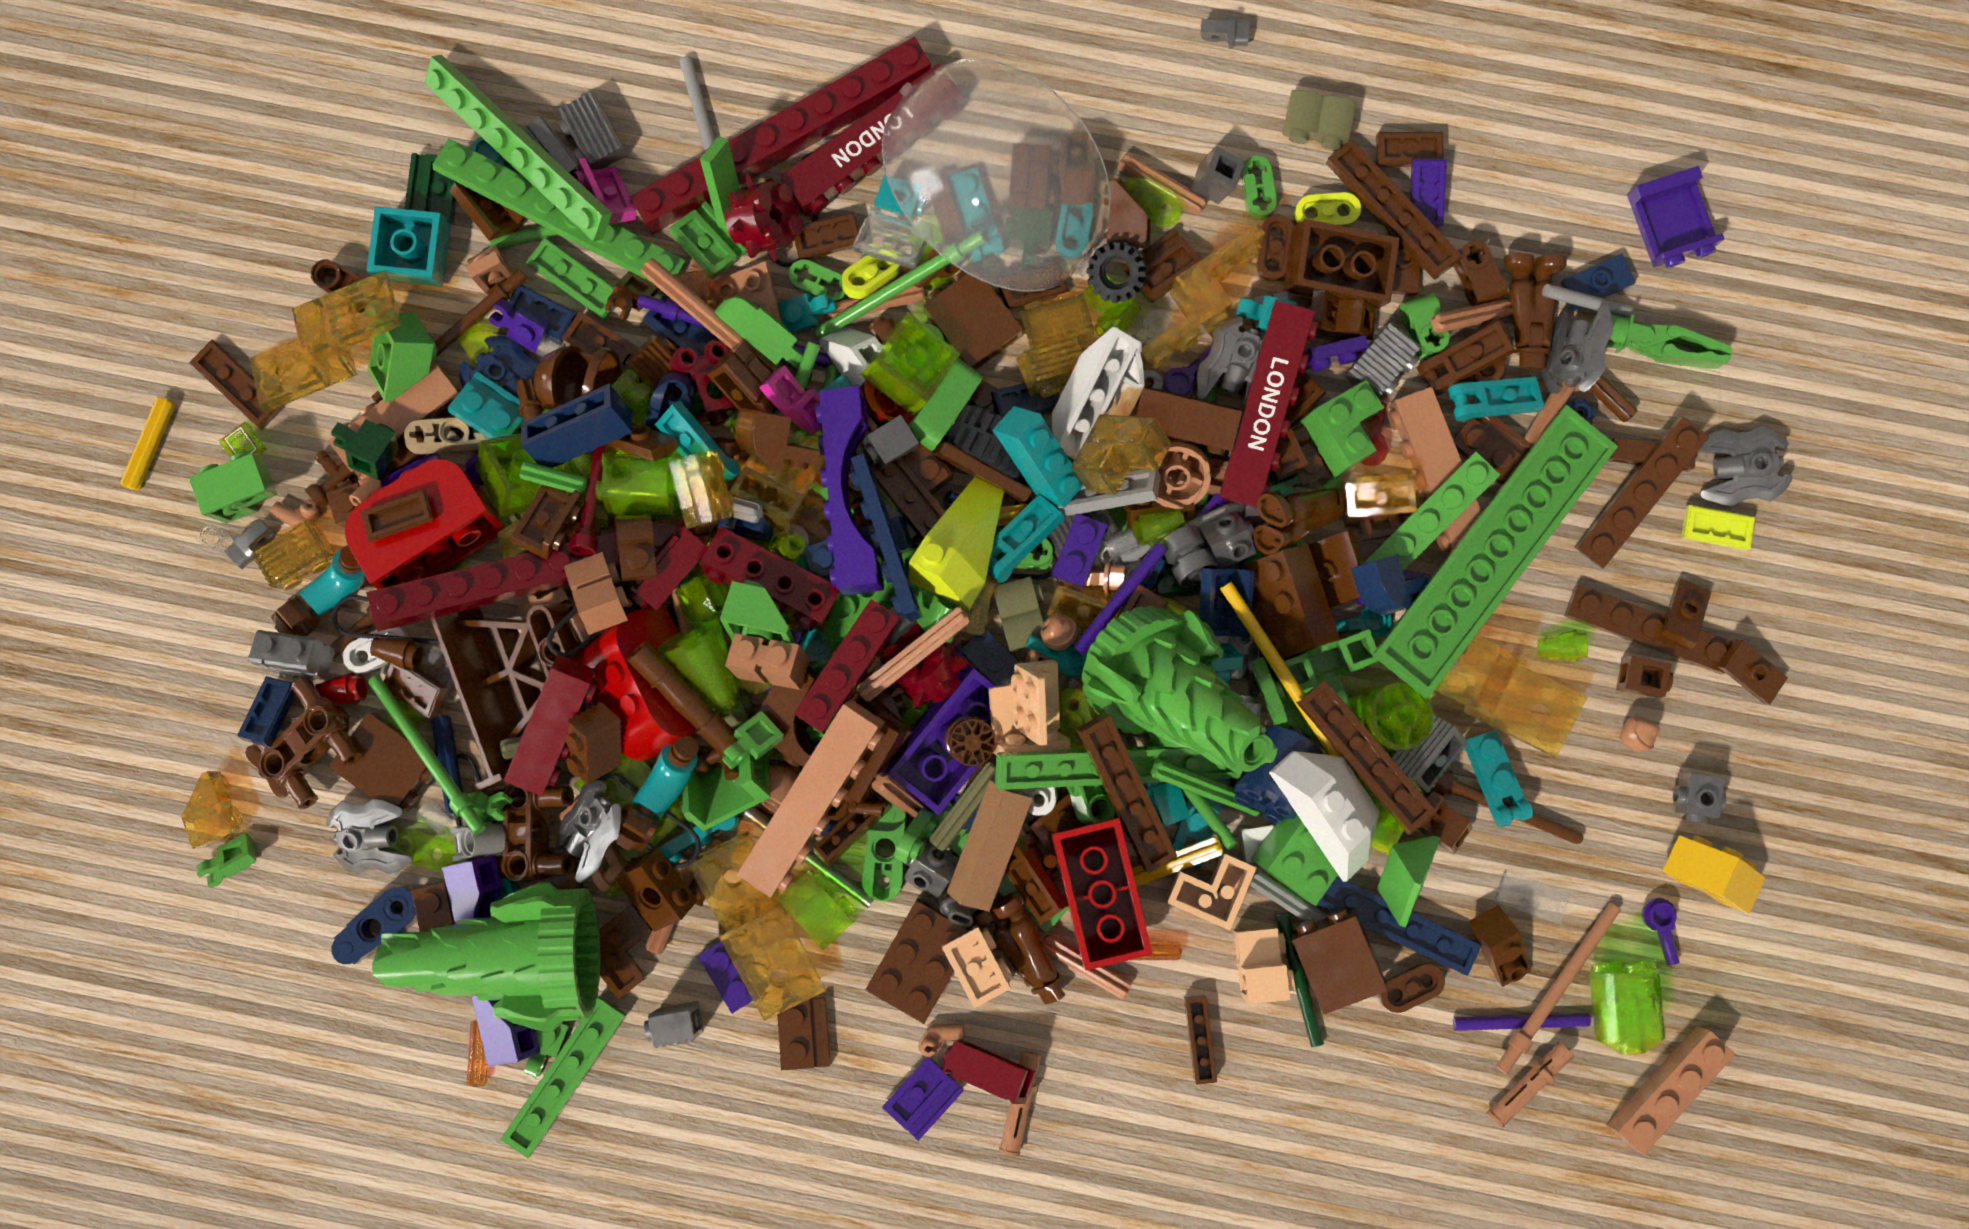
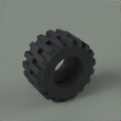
M965 405L945 442L956 446L1018 481L1021 472L993 432L995 426L1004 417L982 407Z

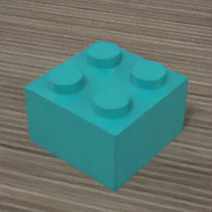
M375 206L366 271L378 281L443 287L451 223L441 213Z

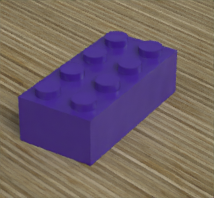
M968 664L960 671L958 678L961 682L950 696L938 703H933L912 728L914 732L893 757L885 771L938 815H940L979 766L963 765L949 754L944 743L945 731L948 730L953 720L964 715L978 717L991 727L989 688L995 685Z

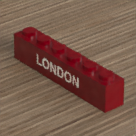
M938 63L780 176L781 181L791 187L793 199L805 216L812 212L817 214L829 205V200L838 193L844 195L856 185L855 181L863 175L871 176L881 168L882 162L891 155L893 158L901 155L908 148V143L917 137L922 139L930 134L934 129V125L943 118L949 120L954 117L961 109L962 93Z
M1275 300L1218 498L1257 509L1258 498L1262 494L1270 492L1272 484L1266 481L1269 470L1276 471L1281 451L1275 450L1279 437L1285 439L1290 419L1285 418L1288 405H1295L1300 386L1294 385L1297 372L1304 373L1309 354L1303 352L1307 340L1313 341L1318 321L1313 320L1314 310Z

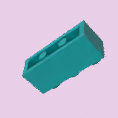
M1013 406L993 429V432L1036 496L1040 494L1048 502L1065 508L1085 485L1041 414Z

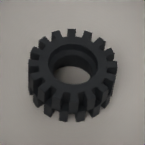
M1117 240L1103 245L1094 252V255L1088 261L1089 267L1086 268V274H1089L1087 281L1094 288L1092 291L1095 295L1099 294L1104 301L1111 300V303H1118L1119 301L1125 302L1131 299L1143 289L1148 279L1147 270L1149 266L1145 262L1146 256L1144 253L1141 254L1139 252V247L1136 245L1132 246L1127 241L1118 242ZM1112 259H1121L1130 268V276L1123 284H1114L1106 276V266Z

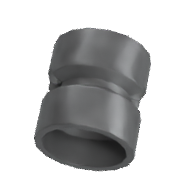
M1190 525L1179 528L1167 535L1160 543L1167 550L1164 556L1169 564L1174 565L1172 572L1182 588H1191L1201 584L1202 568H1219L1211 551L1205 549L1207 544L1198 526Z

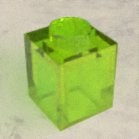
M700 575L674 591L692 627L705 623L708 627H712L721 623L720 617L728 595L723 583L721 585L716 584L704 575Z

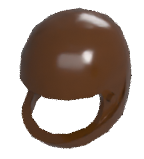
M566 346L544 355L535 368L534 389L538 400L549 411L609 383L618 393L621 378L619 356L614 349L601 346L596 352L591 354L583 352L579 347Z

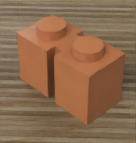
M603 552L564 566L578 613L588 635L628 621L624 607L629 605L623 586L616 587V583L621 582L615 563H607Z
M735 633L725 666L738 679L765 684L768 679L772 685L801 690L810 657L798 644L771 639L768 644L764 638Z

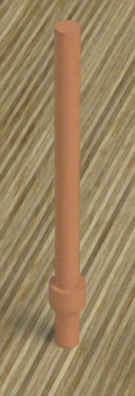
M1612 903L1607 905L1520 1032L1515 1031L1508 1041L1509 1048L1495 1066L1502 1073L1507 1075L1521 1054L1526 1055L1533 1045L1532 1038L1621 912V909Z

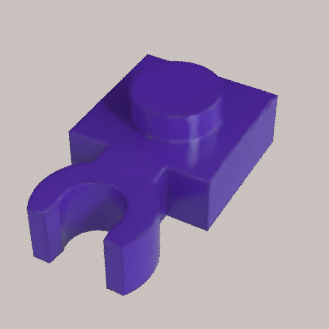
M499 299L493 308L499 310L502 315L495 311L488 319L490 323L497 327L505 326L509 329L507 337L536 353L541 348L551 323L523 306L518 311H515L511 303L505 299Z

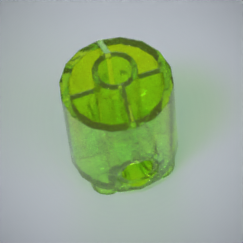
M624 451L604 452L602 455V480L597 481L595 493L598 501L604 502L609 517L615 518V516L650 514L651 519H679L682 517L688 501L694 496L695 479L694 475L688 472L687 464L678 452H671L654 462Z
M1394 682L1360 689L1353 695H1350L1346 703L1354 715L1387 752L1403 751L1418 747L1427 739L1433 727L1434 713L1428 697H1422L1405 682Z
M1620 960L1602 961L1601 964L1591 965L1589 981L1595 1040L1606 1044L1619 1054L1627 1055L1646 1053L1666 1038L1660 970L1656 967V960L1635 961V964H1626L1624 967Z

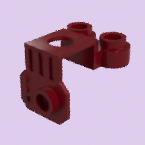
M711 340L702 348L701 354L698 357L692 348L680 347L670 357V367L673 372L682 373L693 382H696L704 411L694 416L699 424L709 422L710 426L728 422V416L736 411L735 406L725 395L720 399H713L707 394L706 386L712 380L706 374L721 358L713 354L712 348H718L722 352V356L729 351V348L720 340ZM681 355H688L691 358V364L684 363Z

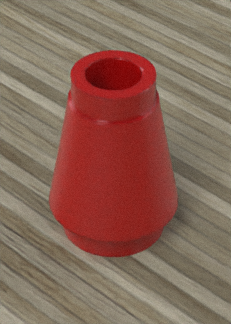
M350 672L315 684L322 696L331 699L334 704L357 705L367 697V683L361 674L356 675Z

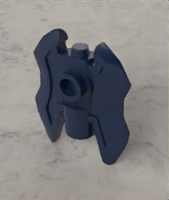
M491 336L485 338L484 341L487 346L494 350L487 354L482 352L477 356L476 361L478 363L475 370L471 369L470 364L466 362L461 363L459 379L462 389L471 381L477 371L519 399L516 390L517 382L522 378L534 380L538 361L532 360L523 352L521 345L509 337Z

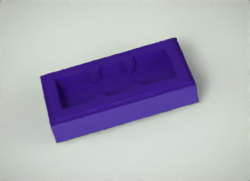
M1412 159L1410 201L1434 226H1444L1447 159Z

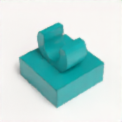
M1230 643L1220 644L1224 650L1223 657L1207 663L1216 669L1219 677L1226 683H1229L1230 670L1242 669L1243 656Z

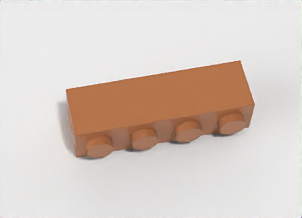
M433 361L430 365L429 374L391 402L381 400L379 403H372L366 406L361 411L359 418L352 423L348 422L344 425L357 432L365 419L375 424L382 423L389 426L396 433L397 442L399 443L404 439V430L409 423L415 420L439 419L441 412L451 404L460 393V390L443 367ZM333 436L328 442L348 467L345 450L334 446L333 441L336 437ZM348 467L352 473L356 474L354 469Z
M1696 1026L1607 1123V1126L1631 1149L1645 1155L1736 1054L1712 1031Z

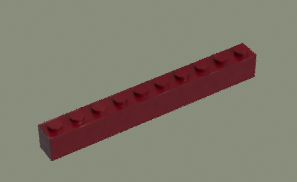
M912 37L729 140L739 186L746 183L747 173L753 179L865 116L930 70L931 63L916 37ZM700 157L630 196L652 235L677 222L692 210H697L702 206L703 202H711Z
M689 514L652 523L654 552L658 550L671 533L676 535L678 524L688 529L706 546L709 547L712 542L709 531L699 534L695 533ZM616 532L596 536L598 539L596 554L603 552L607 563H615L616 568L619 569L620 559L617 550ZM570 543L562 545L559 551L553 549L547 560L529 552L369 591L366 594L374 625L379 632L569 585L564 566L587 558V556H579L570 552Z

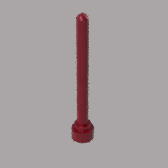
M608 443L596 448L593 452L580 528L576 529L570 538L569 551L579 556H592L597 551L598 539L593 528Z

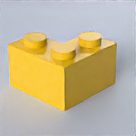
M1679 835L1662 872L1676 882L1708 894L1721 904L1750 914L1766 879L1755 870L1757 865L1744 859V855L1734 849L1724 846L1723 850L1720 851L1712 848L1713 843L1702 837L1694 835L1691 840Z

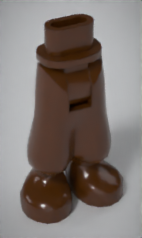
M1528 253L1504 256V267L1513 277L1509 285V297L1513 312L1515 347H1517L1515 355H1519V369H1546V355L1550 354L1549 348L1551 347L1557 300L1544 297L1542 291L1546 284L1557 286L1552 281V277L1567 266V257L1564 255H1543L1535 259L1534 255ZM1532 269L1534 274V284L1530 282V274Z
M1335 487L1306 493H1293L1284 498L1275 492L1262 494L1257 500V511L1260 517L1269 524H1262L1255 528L1253 541L1256 547L1262 553L1271 555L1283 550L1289 543H1296L1311 532L1337 522L1343 514L1349 511L1350 491L1346 488L1340 490Z
M1013 891L1005 897L1002 895L995 898L989 912L980 909L973 912L972 919L975 925L995 924L996 928L993 933V939L996 945L1009 960L1027 987H1032L1031 992L1033 995L1039 994L1045 1005L1057 1002L1065 996L1059 985L1061 982L1060 975L1042 945L1033 916L1025 910V901L1020 891Z

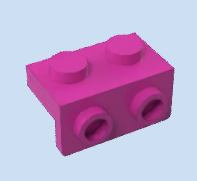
M579 158L578 171L574 172V178L612 212L608 224L636 220V209L617 167L591 170L586 158Z

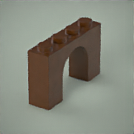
M810 666L807 667L801 690L773 685L758 713L762 711L784 734L783 740L774 748L784 754L783 759L796 767H804L816 749L808 738L805 721L793 714L820 675L819 672ZM882 713L874 714L885 721L880 730L884 733L882 740L874 751L867 750L862 758L866 762L865 767L856 780L850 777L844 787L848 790L844 800L850 803H861L870 799L874 792L872 782L876 780L875 775L878 773L884 775L909 730Z

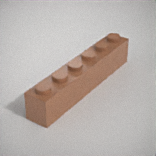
M1432 387L1394 400L1389 405L1390 411L1387 413L1391 427L1394 430L1398 429L1402 442L1399 443L1401 453L1406 461L1410 460L1413 467V483L1418 491L1422 490L1425 500L1463 465ZM1477 499L1436 538L1440 550L1443 553L1446 552L1447 556L1482 512Z
M852 699L842 705L737 873V876L770 898L779 890L782 892L787 890L795 877L791 873L797 862L802 865L813 849L809 842L814 834L820 836L831 819L826 815L831 807L838 808L846 797L848 790L844 787L850 777L856 780L865 767L866 762L862 760L868 749L874 751L882 740L884 733L880 730L885 721Z

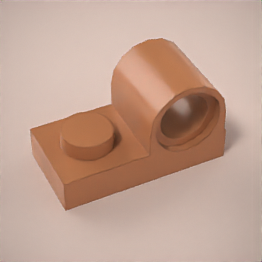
M497 245L468 259L469 265L465 266L470 277L487 296V291L496 283L500 285L513 274L505 256Z

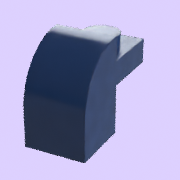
M1398 555L1351 568L1356 588L1362 601L1370 610L1381 615L1408 609L1412 604L1411 601L1417 597L1418 592H1421L1429 581L1428 576L1405 581Z

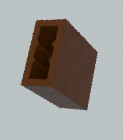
M975 267L971 271L964 269L952 278L953 284L943 291L941 288H938L925 298L926 303L923 305V309L931 323L942 332L944 340L954 354L970 367L977 370L1023 337V328L977 267Z
M368 712L350 736L363 754L360 760L352 765L347 766L346 764L344 766L336 755L328 767L370 798L384 800L408 812L418 801L419 795L417 793L424 783L429 784L434 777L401 729L380 714Z
M1346 907L1335 909L1327 914L1328 918L1317 922L1314 919L1306 920L1295 927L1296 930L1292 931V943L1323 1014L1388 991L1386 979L1355 907L1349 910Z

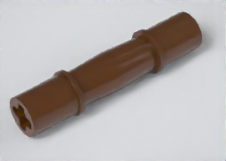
M648 641L641 643L628 656L627 661L650 683L649 686L651 688L656 687L673 708L696 728L695 732L697 734H700L722 757L726 756L724 750L738 741L734 736L735 730L719 715L718 710L713 711L695 689L674 671L675 667L669 664Z

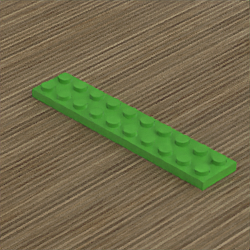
M1567 404L1561 408L1372 656L1422 697H1429L1618 446Z

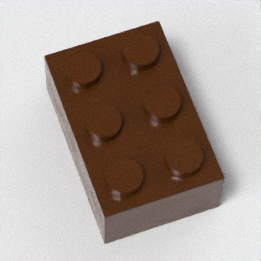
M1304 219L1292 228L1283 292L1290 291L1293 294L1313 297V291L1326 290L1339 300L1364 299L1379 309L1391 303L1400 238Z
M1144 386L1133 428L1140 429L1139 435L1158 440L1160 434L1173 437V441L1204 444V451L1224 455L1225 450L1233 451L1242 409Z
M1308 544L1279 551L1237 568L1252 570L1255 573L1252 613L1282 659L1340 640Z
M917 899L865 990L925 1024L954 972L942 946L971 931V929L950 922L938 910Z

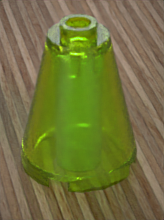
M714 618L692 625V631L682 635L681 631L673 635L658 648V651L670 665L675 667L674 671L695 689L713 711L718 710L719 715L723 717L737 709L736 704L741 698L735 675L725 666L729 651L722 625Z

